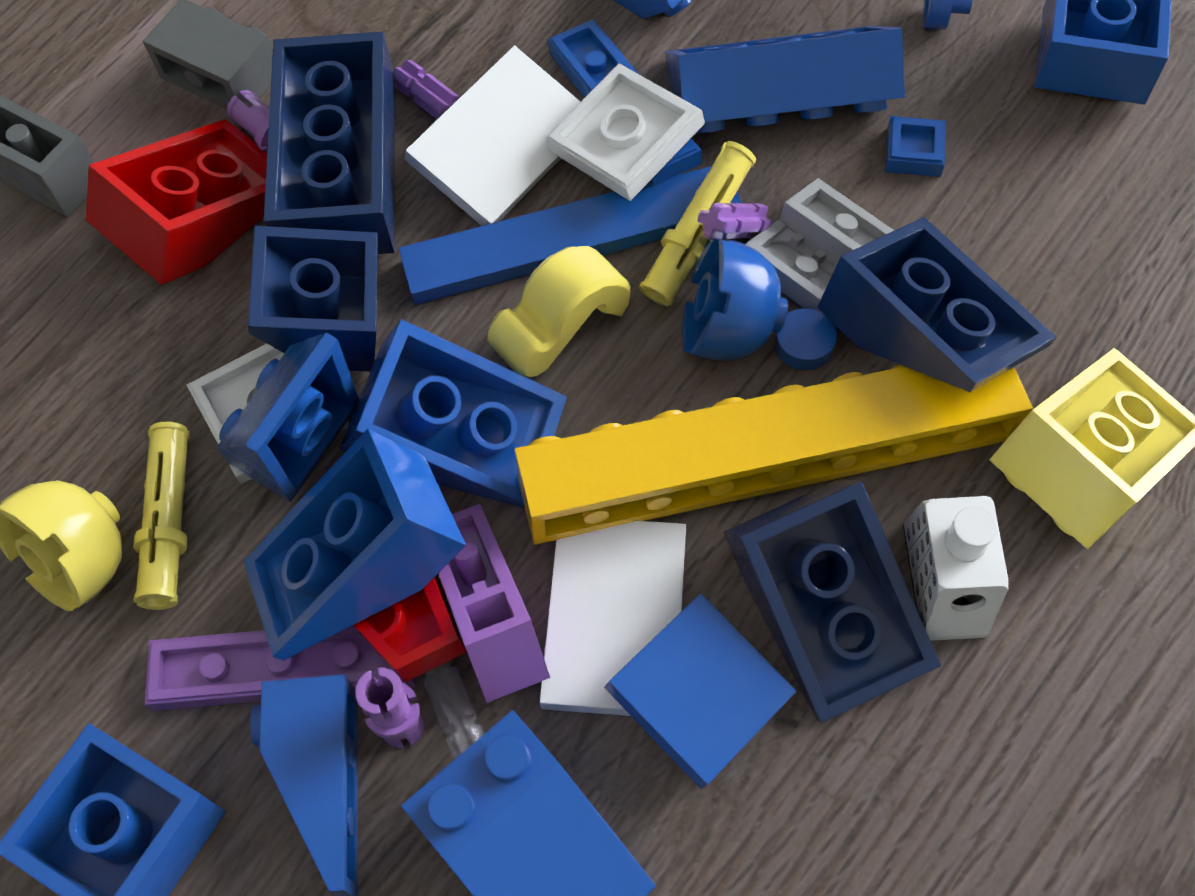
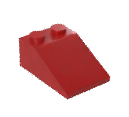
M224 119L89 164L86 221L158 283L163 285L207 266L264 217L267 152L262 151L253 140Z

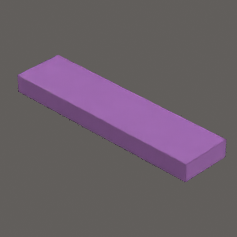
M352 626L284 661L272 657L264 630L149 640L145 706L152 711L258 702L261 701V682L343 674L355 689L358 680L365 672L370 670L377 680L381 679L377 668L391 669V667ZM416 678L405 684L410 688H415Z

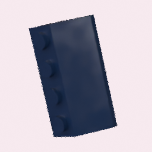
M384 31L273 39L264 223L266 226L377 232V254L395 253V79L393 78V67Z

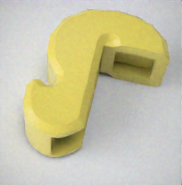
M589 246L566 247L547 257L533 271L524 286L521 301L513 310L509 308L503 309L496 314L489 326L487 341L514 372L526 378L538 376L550 367L596 308L603 313L622 316L629 305L630 285L596 249Z

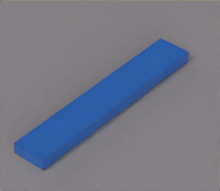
M712 166L676 175L655 186H652L649 182L631 201L614 191L400 247L398 249L414 305L530 275L547 257L566 247L589 246L596 249L601 255L661 240L668 229H675L693 199L696 190L700 187ZM736 192L730 203H742L738 192Z

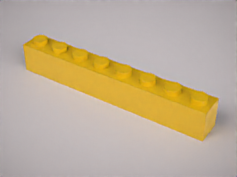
M897 364L892 369L866 375L860 372L847 373L837 377L832 382L809 387L789 385L780 388L771 395L752 399L727 398L719 401L712 407L684 413L680 410H670L656 415L651 420L628 425L608 423L596 427L590 433L562 439L556 436L538 438L528 446L515 448L517 476L533 544L537 545L630 522L646 521L1005 442L1033 410V407L1014 367L976 390L968 392Z

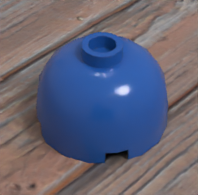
M715 238L710 240L703 250L692 276L691 283L699 284L694 303L688 301L685 303L681 332L682 348L685 352L690 353V355L710 361L729 362L750 357L767 342L771 332L778 333L782 329L787 316V299L781 297L780 279L775 267L758 250L732 240L725 241Z

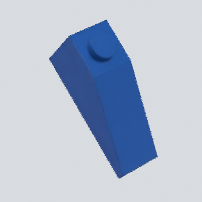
M344 674L261 682V704L252 707L250 716L253 744L256 747L260 746L259 751L329 892L335 896H358V702L355 689Z

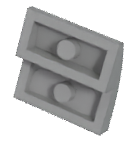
M817 178L784 203L779 219L745 245L758 250L775 267L780 279L782 293L803 308L820 311L817 306L840 257L894 230Z

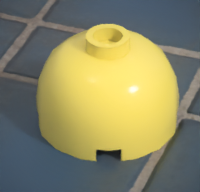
M59 480L30 484L12 493L0 503V548L10 562L21 556L23 561L33 571L25 580L36 591L54 605L66 611H73L97 596L111 581L122 559V540L116 523L120 520V516L113 503L98 491L90 494L75 484Z

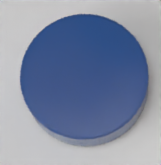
M801 308L787 313L784 325L780 332L776 333L775 349L779 358L788 366L799 370H813L823 366L829 361L834 351L837 339L835 325L822 312L815 309Z

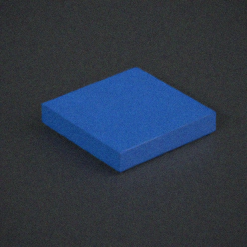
M701 593L604 686L611 696L700 789L707 786L796 692L789 682Z

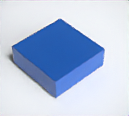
M890 116L886 138L885 172L941 177L945 165L946 121Z

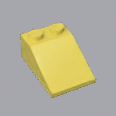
M1113 348L1034 408L989 460L1005 474L1007 480L1015 488L1025 492L1046 511L1064 533L1073 536L1088 550L1195 446V416L1118 350Z

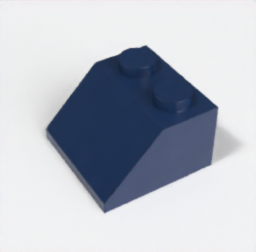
M255 226L248 333L283 353L287 351L290 345L323 333H328L338 339L349 371L371 372L375 362L377 331L378 233Z

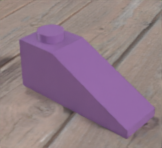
M478 504L452 514L466 546L438 574L486 703L549 679L550 675L531 618L481 505Z

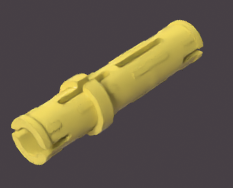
M727 141V143L722 145L719 155L700 187L696 190L693 199L675 229H668L661 239L663 249L646 278L639 285V290L646 297L663 306H671L677 292L693 265H697L705 249L704 246L709 240L703 236L704 225L697 222L698 215L701 210H710L713 203L726 204L732 201L750 168L756 163V157L749 149L733 141Z
M158 422L151 425L148 429L149 447L144 484L142 528L136 531L133 543L134 550L139 553L134 603H137L139 607L152 610L169 609L178 604L179 557L187 550V536L181 529L187 444L190 438V431H187L186 426L175 422Z

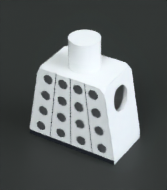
M987 496L940 498L922 501L904 522L903 531L915 606L931 641L987 638L1008 591V574L994 502L991 497ZM963 596L967 599L968 605H955L952 602Z

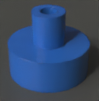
M924 0L923 28L946 30L951 13L970 14L973 0Z

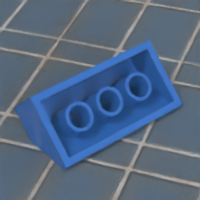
M865 26L665 51L672 93L701 109L703 112L705 124L696 133L724 130L725 120L746 117L747 126L779 123V113L800 111V119L825 118L833 116V106L854 104V112L881 111L887 109V100L905 98L902 28Z

